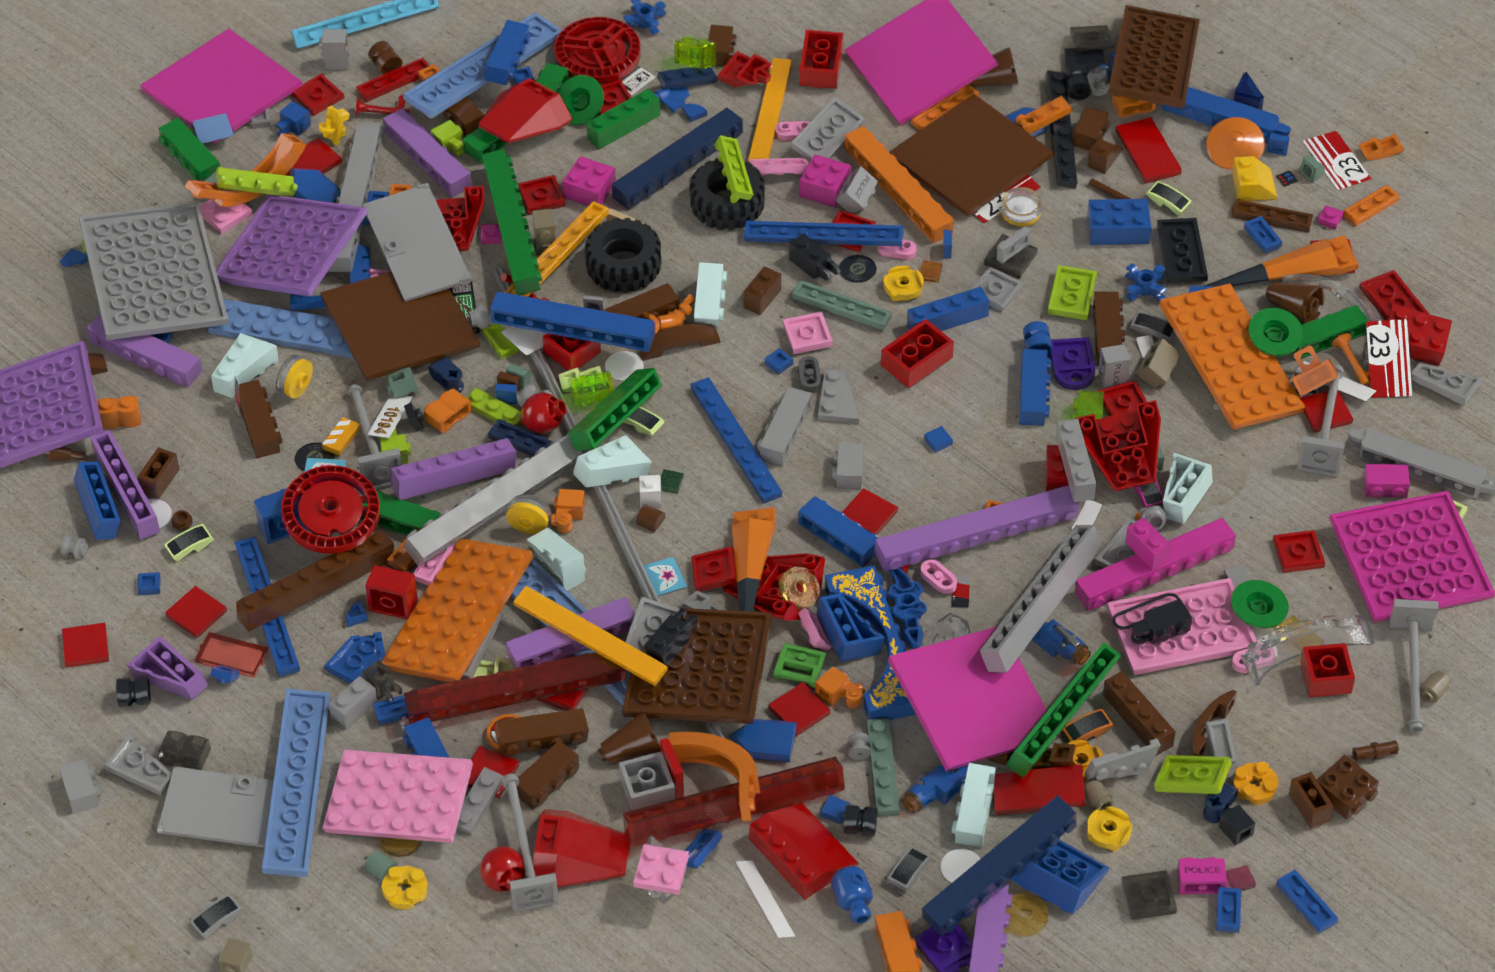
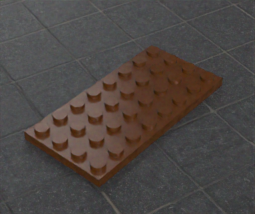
M1125 5L1108 94L1128 97L1134 100L1149 101L1154 104L1170 105L1174 108H1184L1200 19Z

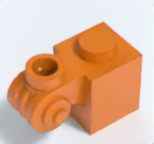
M559 489L558 497H554V510L557 511L556 514L551 516V526H555L560 533L572 531V519L583 520L585 509L584 490Z
M835 667L830 668L815 683V695L831 707L841 698H846L845 704L850 709H856L862 704L865 688L860 683H852L845 672L839 671Z

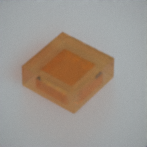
M923 260L920 273L924 281L939 283L943 263Z

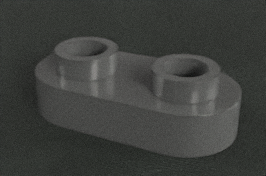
M812 356L802 357L798 362L800 386L806 392H815L821 386L819 362Z

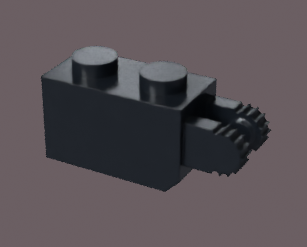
M805 234L800 235L789 243V260L813 279L820 276L822 279L829 281L832 279L830 272L835 275L840 273V267L831 259V254Z
M1181 599L1147 610L1143 621L1133 626L1131 640L1135 644L1148 641L1151 644L1165 642L1177 635H1184L1191 631L1193 617Z
M681 608L674 616L670 614L644 644L646 654L668 667L689 642L691 637L690 631L697 624V615L691 614L684 622L687 610Z

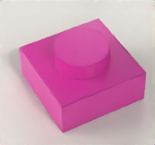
M1325 205L1318 217L1317 223L1336 230L1343 218L1344 211Z
M499 224L481 225V244H501Z

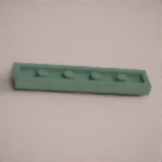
M802 280L799 281L792 292V299L882 331H884L892 318L891 311Z
M889 718L867 719L876 807H878V816L899 815L900 809Z

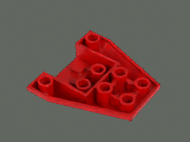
M528 78L502 91L483 116L478 127L507 143L559 130L571 123L572 117L558 93Z
M483 186L464 187V197L436 200L459 251H469L485 204Z
M1156 400L1136 404L1135 411L1096 419L1095 414L1074 418L1079 421L1088 453L1114 492L1156 483L1161 416Z
M808 553L767 556L754 609L758 612L772 613V618L801 620L798 612L804 608L808 610L821 591L825 557ZM737 583L722 587L724 592L739 600Z
M544 809L540 815L534 848L533 868L535 877L555 873L557 888L625 876L631 835L569 811Z

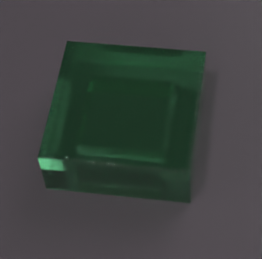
M663 469L660 477L661 491L678 494L684 480V473Z

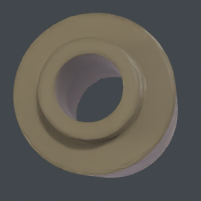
M1442 671L1432 673L1420 687L1421 698L1426 702L1436 703L1449 688L1450 678Z
M1089 780L1084 784L1085 799L1094 810L1099 809L1100 811L1106 810V807H1112V796L1100 780Z

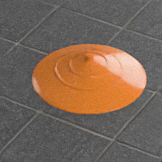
M1241 117L1227 118L1218 122L1210 130L1206 140V149L1211 160L1216 165L1228 170L1233 169L1234 157L1254 156L1259 160L1265 146L1264 135L1261 129L1254 122Z

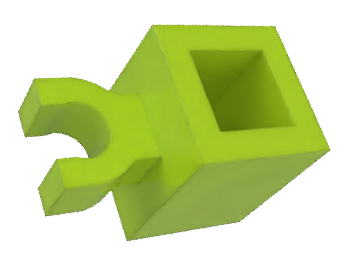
M449 120L431 130V135L448 152L452 150L457 157L464 154V151L460 148L463 146V132L458 125Z
M395 427L390 438L380 437L381 451L384 452L398 448L402 464H407V455H411L410 442H406L405 434L397 435Z

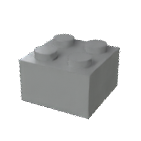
M662 751L619 762V778L632 813L675 802V786Z

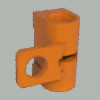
M1307 346L1294 354V358L1302 373L1291 379L1300 396L1339 377L1332 361L1327 359L1320 362L1312 346ZM1308 352L1312 355L1313 361L1310 364L1302 363L1301 356L1303 353Z

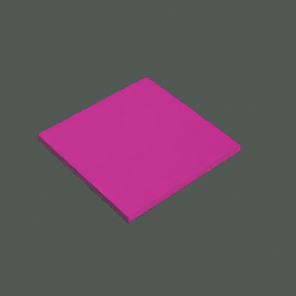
M924 0L845 49L847 56L900 126L998 66L995 58L949 0Z
M228 28L142 83L141 90L194 130L193 121L226 113L232 131H235L253 117L255 118L264 112L265 109L270 108L293 93L294 90L302 86V81ZM221 139L215 140V141H211V142H212L213 144H215V143H217L218 141H220Z
M1449 491L1330 514L1329 521L1373 623L1389 620L1394 599L1438 601V609L1490 599L1495 596L1493 587Z
M997 627L895 654L888 659L946 771L967 766L969 763L974 764L1014 752L1047 712L1019 657L1005 673L988 672L980 650Z

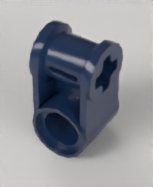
M444 357L428 367L431 377L446 391L450 389H455L459 393L463 391L462 371L450 358Z
M1224 782L1220 794H1208L1205 800L1206 806L1203 810L1204 819L1210 823L1220 822L1221 813L1233 804L1239 789Z

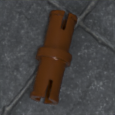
M1396 740L1379 744L1372 742L1367 746L1353 747L1352 756L1355 762L1371 758L1378 760L1382 756L1398 754L1399 746Z

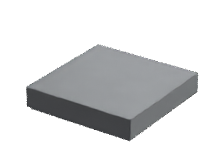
M989 267L971 289L982 287L990 300L989 306L1003 312L1023 289L1024 283Z

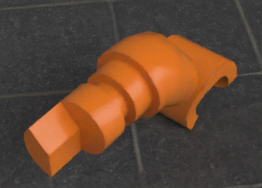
M689 294L679 304L678 310L675 309L667 315L657 317L643 312V316L648 320L655 321L656 334L658 331L684 325L685 316H689L693 312L691 306L696 301Z

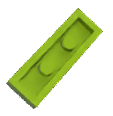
M477 387L466 397L471 401V410L495 423L498 419L517 427L522 423L521 411Z

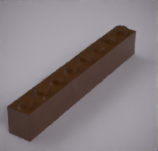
M381 530L371 535L365 542L352 550L335 553L236 601L237 619L250 632L371 572L374 565L383 566L387 564V559L394 552V542Z

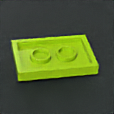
M1058 265L1047 314L1088 320L1098 271Z
M1166 755L1154 784L1155 791L1220 794L1232 764L1230 757Z

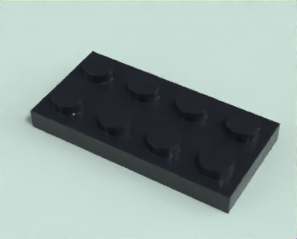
M1197 218L1157 220V230L1164 267L1166 268L1167 283L1207 282L1208 273Z

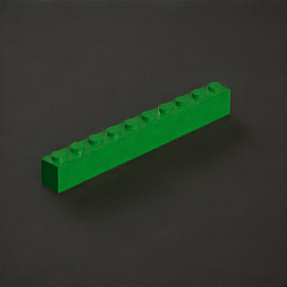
M505 149L482 154L516 293L520 296L541 290L539 282L543 280L540 269L536 270V268H539L537 257H532L536 253L533 243L529 244L533 241L530 230L526 231L529 229L527 218H523L526 216L524 206L520 205L523 202L521 194L518 192L520 190L517 180H514L517 178L511 156L506 155Z

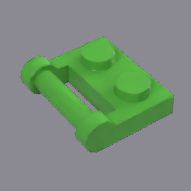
M784 643L773 678L779 680L784 678L800 683L804 682L809 684V687L815 688V683L819 679L826 659V653ZM785 666L793 669L812 673V675L808 676L783 669Z

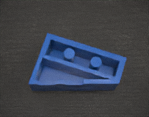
M841 593L820 597L816 614L840 662L880 654L885 637L881 633L877 634L871 628V623L868 620L864 621L857 614L858 610Z

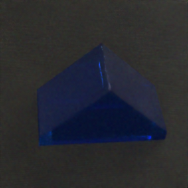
M1245 72L1235 89L1233 101L1262 110L1264 96L1249 74Z

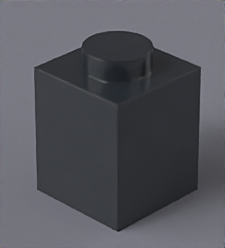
M1238 804L1233 808L1225 809L1221 813L1219 828L1236 846L1253 836L1255 822Z

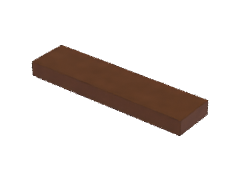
M1235 199L1231 215L1232 218L1247 221L1262 216L1269 225L1309 233L1313 214Z

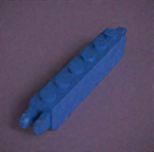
M1188 87L1184 108H1174L1170 105L1162 104V110L1211 126H1215L1218 122L1232 117L1248 119L1261 129L1267 144H1269L1271 133L1288 136L1291 132V127L1280 123V118L1276 114Z

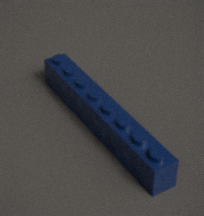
M728 107L612 183V198L627 210L638 205L642 200L653 195L657 190L668 185L670 181L681 176L685 171L696 166L700 161L717 151L714 144L719 136L734 139L739 137L743 133V119Z
M1057 795L922 907L923 919L940 936L946 932L953 931L958 922L963 918L971 916L979 904H985L992 894L998 889H1003L1014 875H1020L1025 870L1026 865L1031 861L1038 860L1044 850L1055 846L1062 835L1073 831L1077 825V813Z

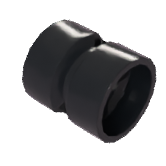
M1084 64L1069 66L1065 71L1068 96L1073 100L1088 98L1092 93L1090 69Z
M135 677L134 681H131L130 678L116 679L118 706H132L133 702H136L137 705H149L151 703L149 677Z
M846 804L843 833L856 835L858 832H861L862 836L875 837L878 807L865 806L864 809H860L859 805Z

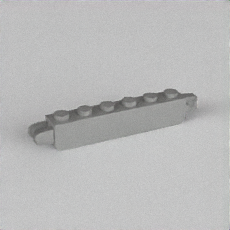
M1357 428L1350 429L1348 432L1346 444L1353 450L1359 451V457L1362 461L1371 464L1408 465L1409 477L1471 499L1478 498L1480 492L1495 495V479L1487 475L1488 469L1370 428L1366 432L1360 429L1357 430Z

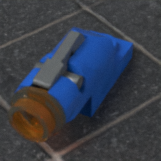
M1054 619L1048 623L1045 621L1032 638L1036 644L1052 657L1060 654L1064 658L1071 660L1074 664H1084L1091 655L1088 646L1080 638Z
M943 765L935 767L931 772L923 771L904 795L903 805L912 813L921 811L926 805L936 799L945 805L960 792L961 785L965 784L968 765L957 768L954 773L946 771Z

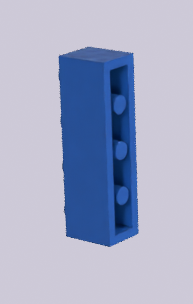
M507 19L486 64V81L507 86L509 80L514 78L515 67H519L521 56L525 53V44L530 42L531 33H528V24Z
M978 287L907 309V327L910 330L924 319H927L939 330L944 331L989 316L990 300L983 288Z
M1023 349L1019 425L1044 426L1045 418H1049L1050 405H1046V402L1050 401V390H1047L1046 386H1050L1051 374H1047V371L1051 369V359L1047 358V350Z
M99 461L79 462L74 476V483L94 539H115L121 520Z
M814 496L798 511L799 525L861 567H864L875 557V540L878 537L874 533H870L862 528L859 523L847 518L841 511L831 507L826 501Z
M429 717L404 727L405 736L402 738L405 747L411 749V755L450 758Z

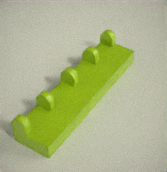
M719 136L714 146L716 150L720 151L718 159L724 165L722 173L728 179L726 187L732 193L730 201L736 203L739 198L751 200L753 191L738 140Z
M218 167L216 170L217 188L293 197L297 191V184L294 183L293 176Z

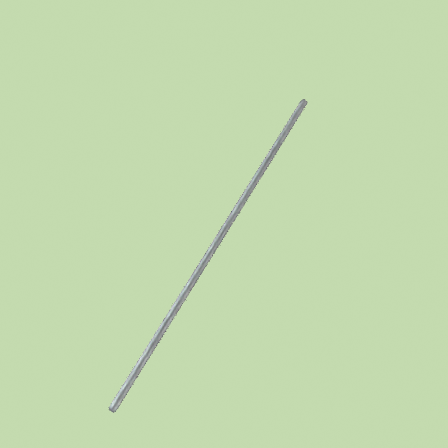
M495 269L493 272L501 292L504 293L511 284L500 280L501 274L505 273L504 269ZM540 348L530 354L547 390L551 391L558 400L562 399L566 404L567 413L563 415L562 422L568 433L576 425V422ZM581 450L583 454L589 452V450ZM593 486L644 597L660 602L606 486ZM703 721L708 734L724 738L717 722Z

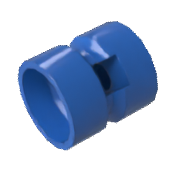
M1041 321L1028 323L1023 328L1026 349L1047 350V357H1049L1053 352L1048 325Z

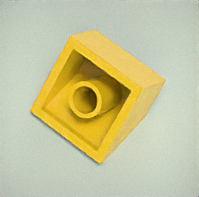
M1254 156L1234 157L1232 176L1237 199L1244 201L1277 200L1271 168Z

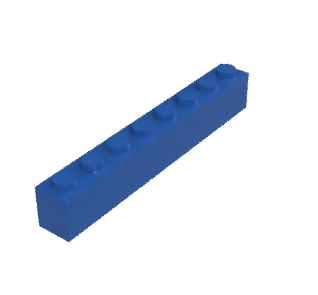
M497 291L490 308L491 323L649 352L655 336V321L510 293Z

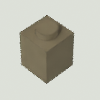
M228 938L218 959L220 972H245L253 957L251 944Z

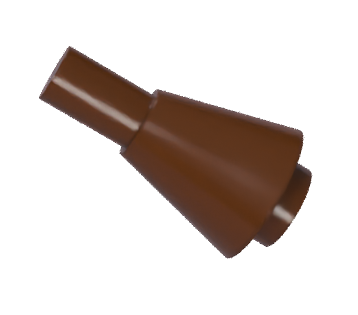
M62 446L45 452V457H49V462L70 459L84 460L85 452L73 451Z

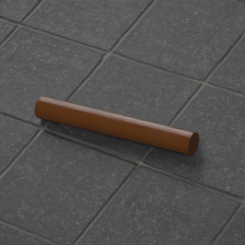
M1093 178L1089 181V186L1114 199H1132Z

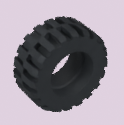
M715 158V161L709 160L705 162L704 166L701 165L693 173L690 181V206L693 214L703 224L706 223L711 228L717 227V230L728 229V231H731L734 228L741 229L745 227L746 221H755V219L759 218L765 206V184L760 171L753 167L750 162H744L753 197L751 200L739 198L736 203H732L730 197L715 195L719 191L727 190L726 184L728 179L722 173L724 168L723 162H719L718 158Z
M615 218L611 222L608 220L603 222L602 226L598 225L594 228V232L592 231L587 237L588 239L585 243L587 273L592 278V281L597 285L600 284V287L605 290L608 288L611 292L616 293L617 291L628 293L630 290L635 292L640 287L645 288L648 286L649 282L652 283L660 273L662 265L660 238L655 230L651 229L646 223L642 224L640 220L635 219L633 221L630 218H625V220ZM621 251L637 254L629 259L610 257V255Z

